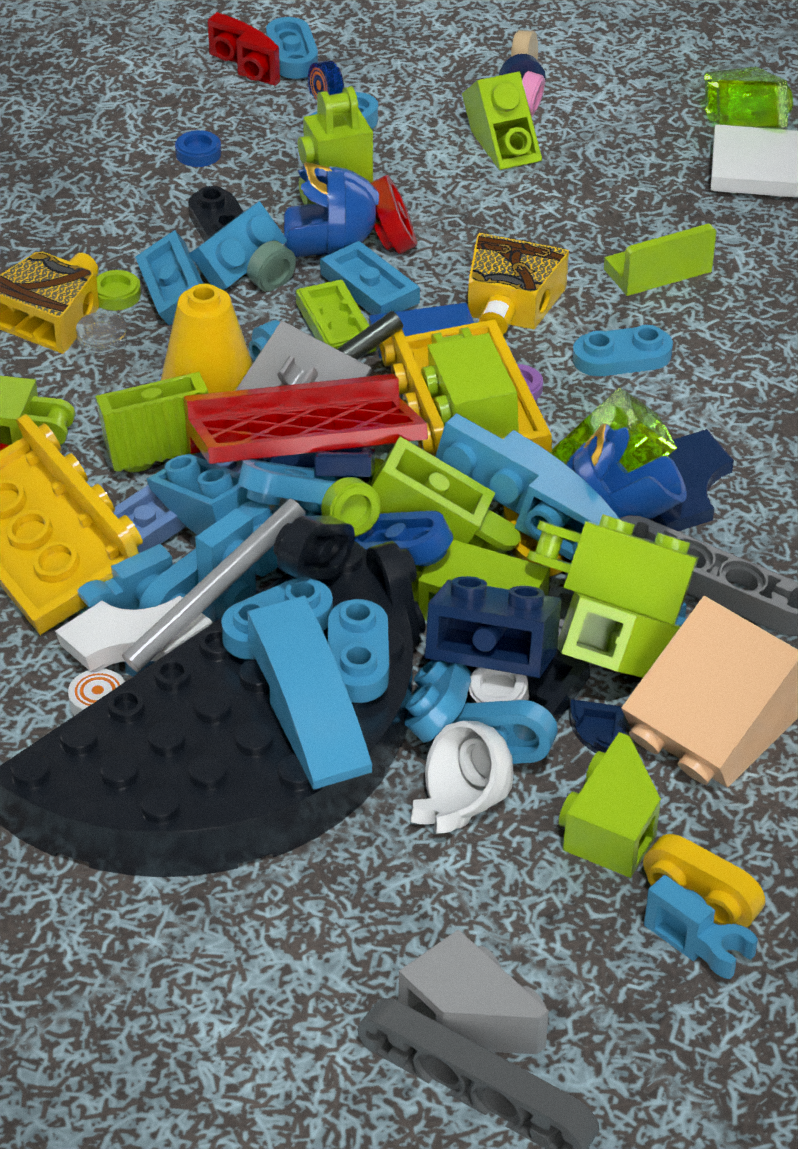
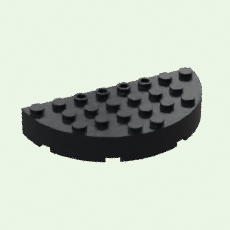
M355 540L345 566L335 577L315 579L330 589L333 597V608L344 601L363 599L381 606L388 617V687L375 700L364 703L352 702L372 762V773L313 790L270 704V686L257 660L242 659L226 650L222 641L221 617L0 765V825L15 837L56 857L60 853L70 858L88 862L89 868L95 870L148 877L198 876L238 869L239 863L259 859L270 854L274 858L318 838L342 822L375 791L387 775L388 767L394 760L399 747H402L408 730V727L405 725L408 710L405 706L412 697L413 640L411 625L404 603L392 606L387 597L383 572L374 574L370 572L366 564L367 550ZM285 574L257 594L297 578L290 574ZM327 627V628L323 631V633H324V636H325V638H326V640H327V642H328V627Z

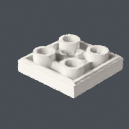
M715 124L711 190L798 198V130Z

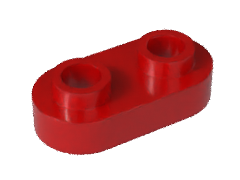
M386 174L371 182L379 192V204L376 205V219L379 222L374 224V227L386 250L394 247L399 254L417 246L418 242L407 207L392 179Z

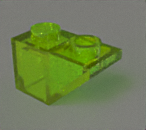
M756 66L705 72L706 114L710 120L719 125L788 127V113L793 108V95L786 80Z
M619 387L549 453L566 465L573 453L582 444L586 443L603 423L609 425L613 430L623 427L628 428V445L619 460L628 473L661 456H669L677 447L659 415Z

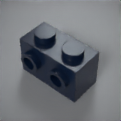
M463 576L453 580L448 579L428 603L425 658L540 678L557 653L562 598L546 596L543 590L532 586H515L510 589L487 586L486 581L477 577Z

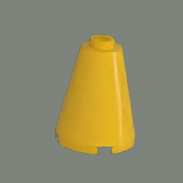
M195 285L183 292L178 299L161 380L200 372L208 393L235 391L253 362L231 298L226 291L214 285Z

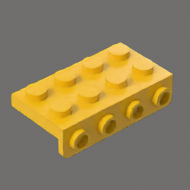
M495 319L405 336L401 329L379 345L384 366H391V374H394L399 379V395L403 394V401L427 423L428 439L418 440V446L435 457L444 430V424L435 406L434 398L431 397L421 374V368L429 366L427 345L432 344L431 335L435 333H441L443 337L458 335L459 329L466 327L470 329L472 336L489 333L517 391L519 433L546 451L552 452V434Z
M24 414L16 419L23 438L0 451V586L41 635L86 607L87 605L79 597L77 590L85 583L93 580L105 582L112 579L111 566L139 554L137 547L143 544V540L127 515H123L119 519L114 514V505L105 490L98 483L92 487L89 486L87 483L88 477L76 457L72 453L66 456L60 453L62 451L61 446L52 430L45 423L38 427L27 414Z

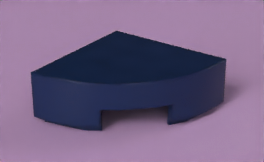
M571 699L570 724L574 734L592 752L597 753L601 751L606 753L619 732L626 735L628 721L621 709L622 706Z

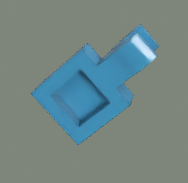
M666 875L648 889L644 926L692 961L701 957L708 963L714 973L720 977L731 979L735 973L737 959L732 954L726 952V950H736L750 960L755 956L758 943L756 935L748 928L738 924L718 925L714 923L715 910L707 905L705 900L696 892L683 888Z

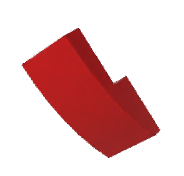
M216 12L208 19L209 55L216 56L224 61L237 63L238 75L245 76L250 80H258L274 86L280 82L279 46L272 39L251 25L222 13Z

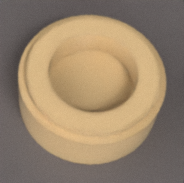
M518 30L515 33L511 57L517 54H529L538 59V39L535 31Z

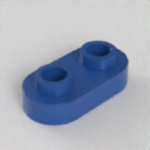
M398 512L379 514L374 526L366 533L356 536L354 540L366 550L378 544L394 541L400 549H407L410 552L415 565L430 566L440 561L446 555L447 549L453 541V534L440 512Z

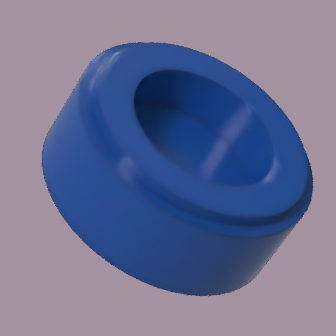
M194 130L186 132L178 137L175 142L176 158L180 163L191 167L211 165L221 157V141L215 134L208 131Z

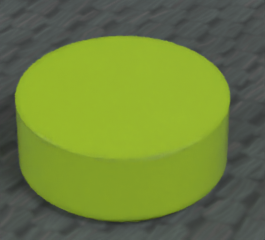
M110 270L96 277L99 307L112 311L128 309L138 303L141 298L140 280L128 271Z
M355 477L342 478L333 483L324 494L321 504L322 516H332L351 524L354 528L355 537L366 533L374 526L381 510V502L376 490Z

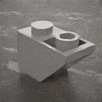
M456 930L399 970V1002L491 1052L537 1054L546 1048L549 1010H547L541 997L532 988L518 984L501 968L497 958L489 949L484 946H476L460 930Z

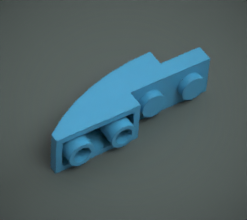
M457 413L445 423L435 457L494 491L493 500L519 514L514 528L539 541L542 532L537 529L539 520L582 533L585 521L599 524L602 514L619 519L604 499L584 479L551 453L515 430L504 439H501ZM564 538L559 554L572 561L578 543Z
M191 454L181 455L169 460L164 469L147 478L152 492L196 535H199L236 508L253 518L254 532L281 507L279 505L262 504L246 497L248 489L238 484L240 473L217 464H209L206 460ZM274 545L255 562V574L263 577L278 567L277 556L274 554Z

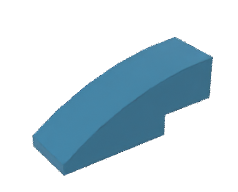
M306 596L247 611L249 646L270 686V704L313 790L372 773L370 755L348 691L332 651Z

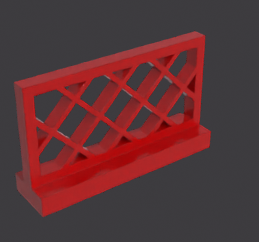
M394 374L184 396L187 448L191 454L202 453L209 464L396 443L400 436L407 441L428 439L427 423L399 397V379Z

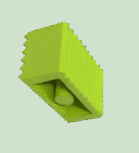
M200 372L95 396L105 447L114 471L121 472L124 469L128 472H140L149 469L155 461L163 462L166 458L173 459L181 455L191 454L187 448L184 396L208 394V389Z

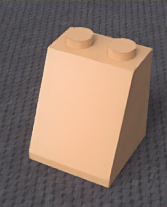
M703 596L621 707L631 728L629 732L630 737L641 747L653 754H659L663 748L680 759L677 763L678 766L699 783L707 785L711 779H714L728 788L798 719V649L708 597Z

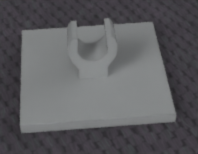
M281 320L236 390L367 377L371 373L372 368Z

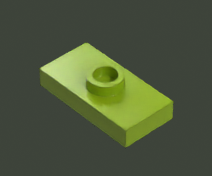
M340 279L296 290V304L314 337L331 347L338 349L369 327L367 320L343 280ZM376 347L368 353L375 352Z

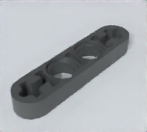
M632 515L620 518L635 524L633 536L654 542L657 532L690 543L687 554L699 558L696 564L698 568L694 570L687 591L688 594L700 599L706 596L735 614L780 633L798 636L797 581L650 519ZM729 582L742 584L743 586L749 588L751 591L739 589L731 585Z
M392 998L378 1000L358 1025L359 1038L369 1051L428 1084L432 1079L451 1089L448 1095L484 1115L491 1111L508 1121L505 1127L545 1149H588L600 1130L598 1120L593 1112L577 1098Z

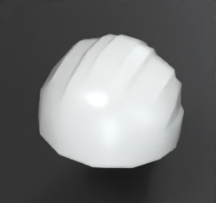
M460 721L446 725L435 737L427 755L425 780L429 798L413 800L410 822L434 824L436 834L447 833L456 828L466 826L472 816L487 810L489 807L505 799L512 788L514 774L512 755L505 739L493 727L479 721Z

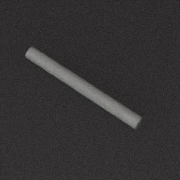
M291 498L286 501L122 654L125 662L133 670L139 672L274 545L279 531L285 524L292 523L300 516H305L303 508Z

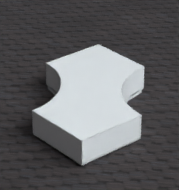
M178 596L167 603L138 610L116 608L104 601H100L55 632L60 645L90 672L93 671L95 673L109 665L125 661L122 654L183 597ZM201 613L151 661H157L213 622Z

